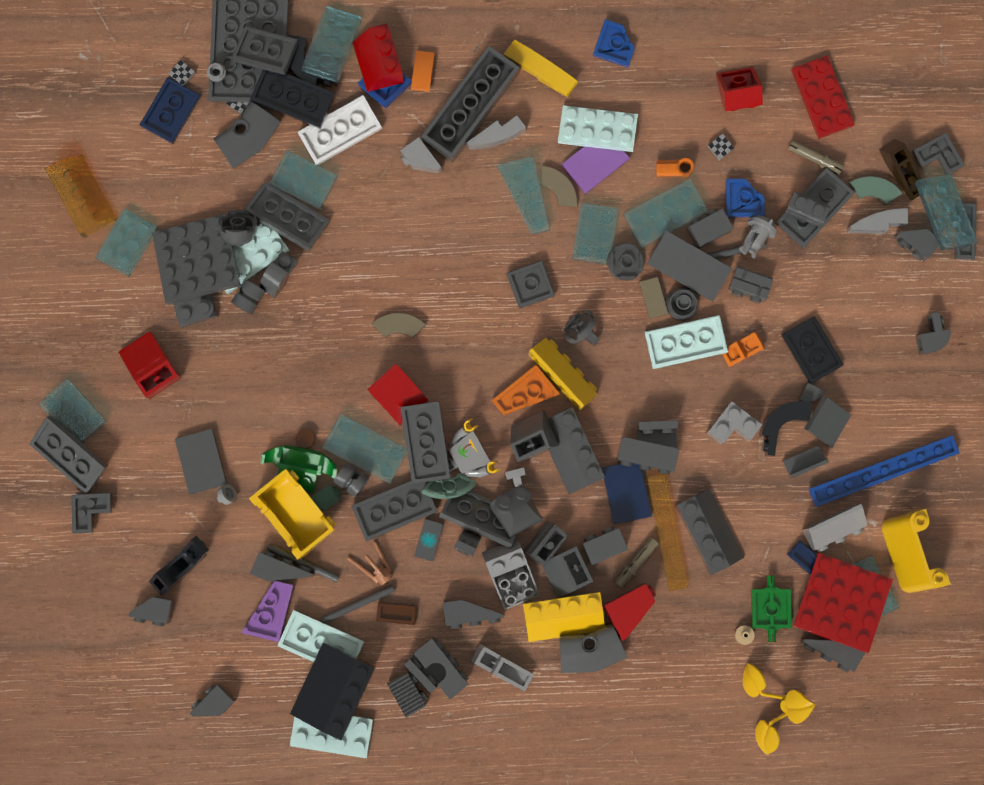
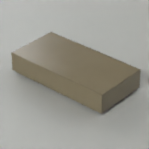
M658 277L639 282L649 319L667 315L668 311Z

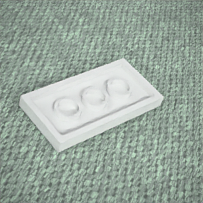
M364 95L327 115L321 129L309 125L298 131V134L317 166L380 131L382 127Z

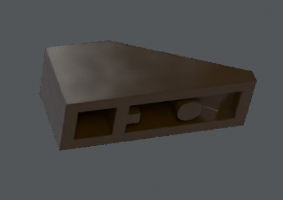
M894 139L879 149L887 167L911 201L927 191L905 143Z

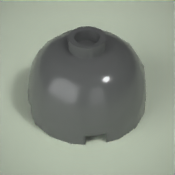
M243 210L229 211L227 216L223 217L222 215L218 220L221 237L226 243L242 246L248 244L257 233V219L255 216L254 218L250 216V212Z

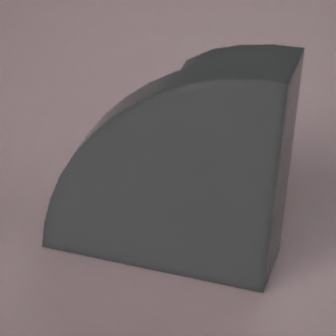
M807 383L799 401H815L825 391Z

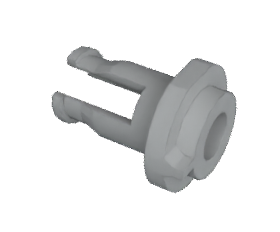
M760 215L749 219L748 224L751 229L746 235L743 245L739 247V250L744 255L750 252L752 258H756L757 251L762 248L767 237L774 238L777 234L773 220Z

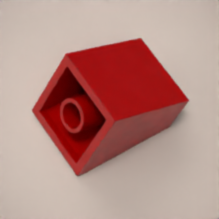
M397 364L392 366L367 389L400 427L403 425L400 407L423 404L429 401Z
M643 583L602 604L622 641L627 639L655 603L653 597L656 594L652 586H647V584Z

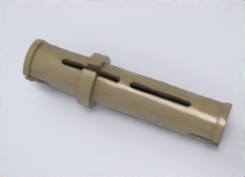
M793 139L788 148L789 151L819 164L820 168L827 167L838 175L845 165L830 158V155H824Z
M650 537L631 562L624 566L622 573L613 582L621 589H624L633 576H637L638 570L660 544Z

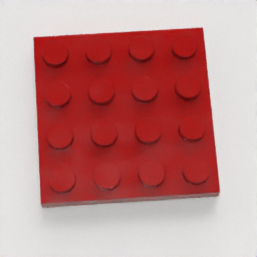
M818 553L793 627L868 654L893 579Z

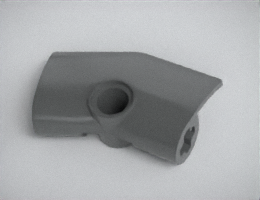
M250 102L240 118L231 127L213 139L232 168H236L264 148L280 125V121L255 103ZM239 127H246L244 133H237Z
M612 623L584 635H560L561 673L596 672L627 658ZM586 639H593L595 642L594 646L591 648L585 647L584 641Z

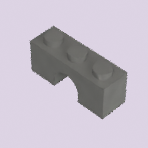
M431 638L417 649L414 655L425 669L433 663H440L445 667L446 676L438 685L447 697L451 699L468 686L467 680L469 678L463 670H457L454 666L457 662L450 654L446 656L443 652L445 647L439 639L434 640Z

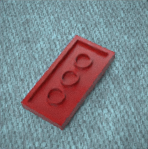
M828 55L791 69L818 139L855 125Z

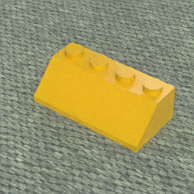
M543 339L529 350V356L574 406L581 411L598 395L596 393L597 388L590 381L587 383L582 378L585 376L578 367L574 369L570 363L572 361L565 353L560 354L557 350L559 348L552 339Z
M600 592L523 603L529 642L559 638L560 635L591 633L605 627Z

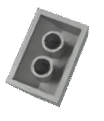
M856 504L802 529L811 550L821 552L828 549V544L834 541L838 544L846 540L845 536L851 533L854 536L863 532V527L868 525L862 504Z

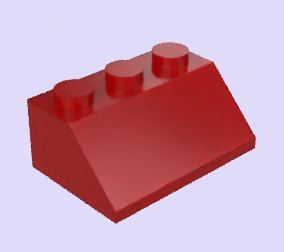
M387 23L368 28L352 42L367 92L404 83L402 69Z

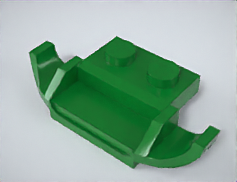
M284 445L271 448L261 455L260 463H275V466L279 467L278 474L285 469L293 470L300 478L298 480L299 484L308 492L314 493L317 475L321 476L324 473L332 478H336L337 467L335 463L320 451Z

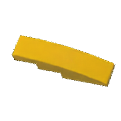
M515 39L504 53L507 59L518 64L522 70L535 76L538 81L566 97L569 96L578 83L576 79Z

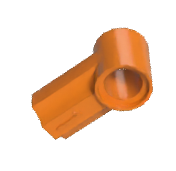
M682 158L681 160H656L657 177L688 178L693 173L694 164L689 158ZM687 164L690 167V171L682 172L680 166Z

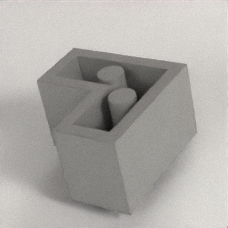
M731 401L706 434L720 445L725 443L733 431L746 441H750L762 424Z

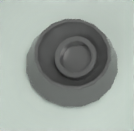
M675 288L666 298L667 311L677 320L690 319L698 310V297L689 288Z

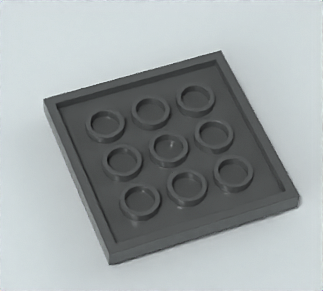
M226 214L152 232L164 299L167 305L241 286L233 245L226 243L219 231L218 220L220 216L223 215L225 217Z

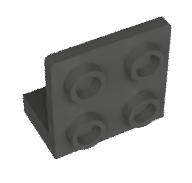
M678 420L638 422V440L677 448L676 429L678 428Z
M444 648V649H443V652L446 654V656H448L449 653H448V651ZM415 655L404 664L430 693L437 688L438 683L446 676V670L442 664L433 663L425 669Z

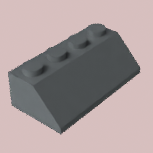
M573 407L549 418L548 420L559 444L558 447L549 450L568 494L604 479L605 476Z
M710 488L675 505L710 575L744 558Z

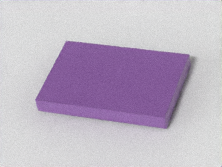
M584 146L565 161L562 167L586 195L629 161L630 158L624 151Z

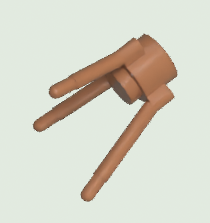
M374 541L373 544L384 567L382 565L378 567L368 555H365L366 560L375 569L374 574L350 556L347 559L372 578L375 583L379 582L382 586L393 577L390 573L392 569L388 565L377 541Z

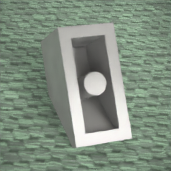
M419 137L400 150L402 155L400 159L406 167L410 165L413 170L440 173L442 171L439 163Z

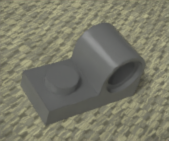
M464 529L454 550L472 558L482 537Z

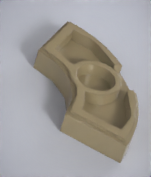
M542 166L541 186L547 187L554 192L558 206L577 207L576 192L569 179L556 169Z
M404 313L384 315L372 323L385 338L394 333L406 334L413 338L426 326L418 318Z

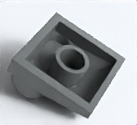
M211 294L173 303L176 318L181 328L218 317Z
M516 487L498 496L490 504V508L509 537L543 521L542 516L531 500L530 491L525 487Z

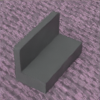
M818 445L784 460L783 463L791 479L829 463V461L824 458Z

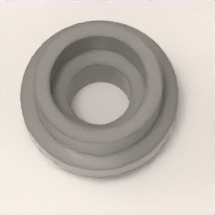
M212 63L207 68L208 78L214 82L222 81L226 76L225 67L220 63ZM215 70L220 71L219 75H213Z

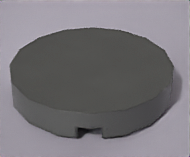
M617 244L608 254V270L618 280H633L643 270V254L634 244Z

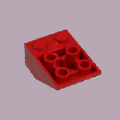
M151 331L118 352L141 392L148 399L153 398L181 379V376Z

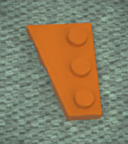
M535 365L491 401L504 416L558 396L560 393L539 367Z

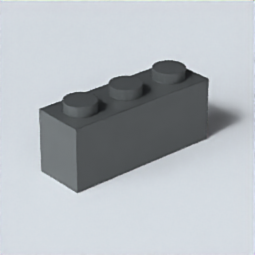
M621 437L616 461H621L620 465L631 467L632 464L640 465L639 469L650 471L651 468L659 469L658 473L669 475L670 472H675L679 449Z

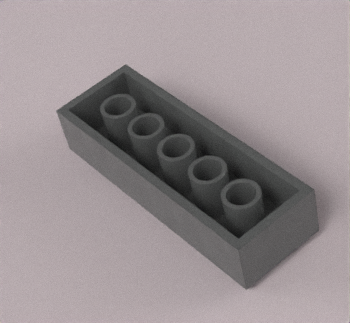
M488 46L422 134V141L453 163L518 76L520 67L491 46Z

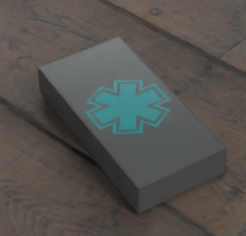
M427 519L424 520L415 557L433 561L444 524Z

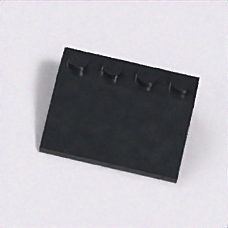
M323 642L290 714L323 733L342 740L376 666Z

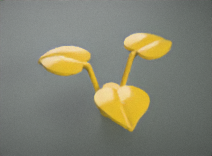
M746 664L742 683L745 692L749 696L754 698L760 694L761 696L782 699L780 708L784 713L771 720L769 724L765 720H760L755 728L758 746L765 754L769 755L777 750L780 743L779 733L772 725L785 716H788L789 720L795 724L802 723L811 714L816 704L797 690H791L787 695L783 696L765 693L763 690L766 687V681L763 674L753 664Z

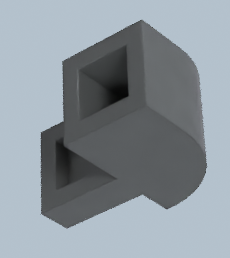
M282 251L264 272L259 287L267 294L276 298L286 285L287 277L297 266L298 261Z
M939 312L927 315L930 333L916 336L919 355L934 353L944 348L949 342L951 331L950 329H942L944 327V320Z

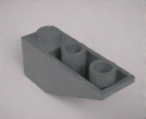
M267 550L264 553H258L250 572L251 575L266 581L314 577V573L310 572L311 568L300 565V568L293 565L294 561L284 557L282 560L275 558L276 554Z
M465 600L443 602L446 626H450L451 629L462 628L464 623H470V626L481 625V621L489 620V623L501 622L500 618H504L502 613Z
M803 638L800 640L804 643V648L813 653L815 650L820 652L821 658L828 662L835 661L838 663L837 667L846 673L849 670L855 672L865 654L862 651L831 640Z

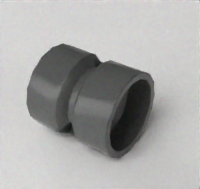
M244 279L239 287L240 293L234 295L231 303L252 315L257 308L256 302L261 301L266 292Z
M347 462L333 482L341 488L346 487L347 492L356 498L370 477L362 472H356L357 468Z

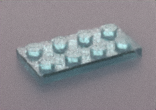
M326 6L302 65V71L338 83L362 17Z
M952 175L919 179L915 185L940 250L944 251L975 245L977 239Z
M689 178L626 212L623 216L640 247L643 248L660 239L665 231L671 233L708 213V209Z
M340 414L322 447L391 484L407 454L406 448Z

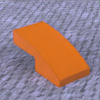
M416 50L411 90L430 92L435 53Z
M756 331L727 346L728 353L722 355L728 366L731 367L765 349V346Z

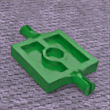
M767 576V587L751 589L752 628L768 630V642H776V630L792 628L791 589L775 587V576Z

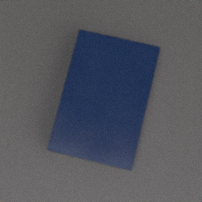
M167 77L142 119L140 127L174 144L201 95Z
M619 464L602 468L614 525L652 517L642 469H639L640 465L632 464L631 467Z

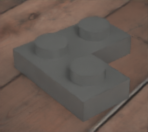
M947 133L912 151L920 168L938 160L946 176L965 166Z
M112 493L71 495L72 534L93 533V514L112 513Z

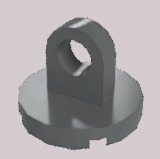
M583 310L584 313L575 314L564 327L565 333H563V337L571 344L585 339L595 346L600 341L592 332L597 322V317L590 310Z

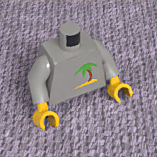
M473 418L467 420L464 426L455 433L450 442L449 452L452 458L448 459L450 471L459 468L461 474H465L467 477L478 478L501 471V468H494V464L498 461L490 462L473 431L478 427V424L472 427L470 421Z

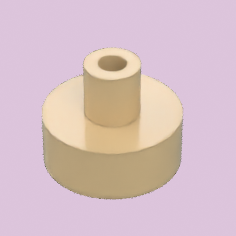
M741 625L736 628L734 637L739 644L748 645L754 640L755 634L751 627Z

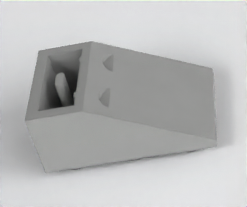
M518 538L514 539L511 548L501 544L482 552L504 610L540 596Z

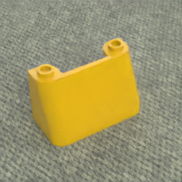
M285 469L249 499L255 506L257 505L261 509V513L272 523L287 542L288 547H293L292 553L298 560L306 556L335 531L333 526L336 523L329 515L326 517L299 484L298 480L300 478L293 470Z
M926 509L914 510L888 518L881 525L899 586L907 593L951 585L946 571L941 568L929 570L917 532L923 531L929 526V516Z

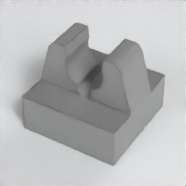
M524 467L505 472L507 481L513 479L515 488L523 486L521 477L526 475Z

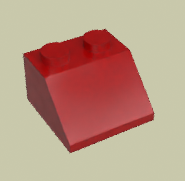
M754 67L716 73L721 102L725 111H736L738 109L754 108L763 105L762 84Z

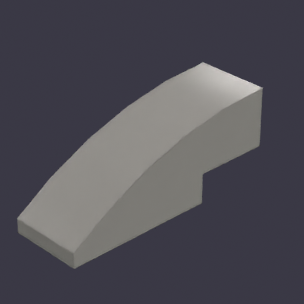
M515 116L503 126L496 121L469 140L467 147L469 150L504 144L525 133L526 126L518 116Z
M908 208L886 210L867 216L851 225L847 229V233L885 234L889 231V227H904L908 224Z
M479 644L470 660L523 691L527 689L534 676L533 673L482 644Z

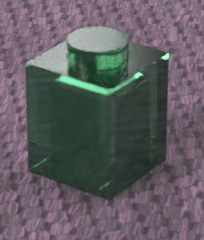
M329 484L312 495L311 499L324 513L341 502L339 497L342 494L336 486L332 487Z

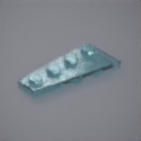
M534 157L497 165L531 235L550 231Z

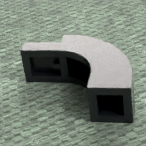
M287 34V37L298 39L299 42L289 65L295 77L316 86L319 83L325 87L338 86L339 78L336 73L316 70L307 64L305 59L308 46L307 39Z
M789 402L776 408L766 417L759 436L767 437L766 440H763L762 451L765 452V456H775L777 435L782 425L790 421L805 423L809 421L812 402Z
M195 536L172 561L157 571L149 582L162 596L189 574L207 556L206 553L209 549L203 541Z

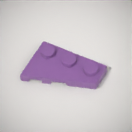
M274 581L241 633L279 642L294 585Z

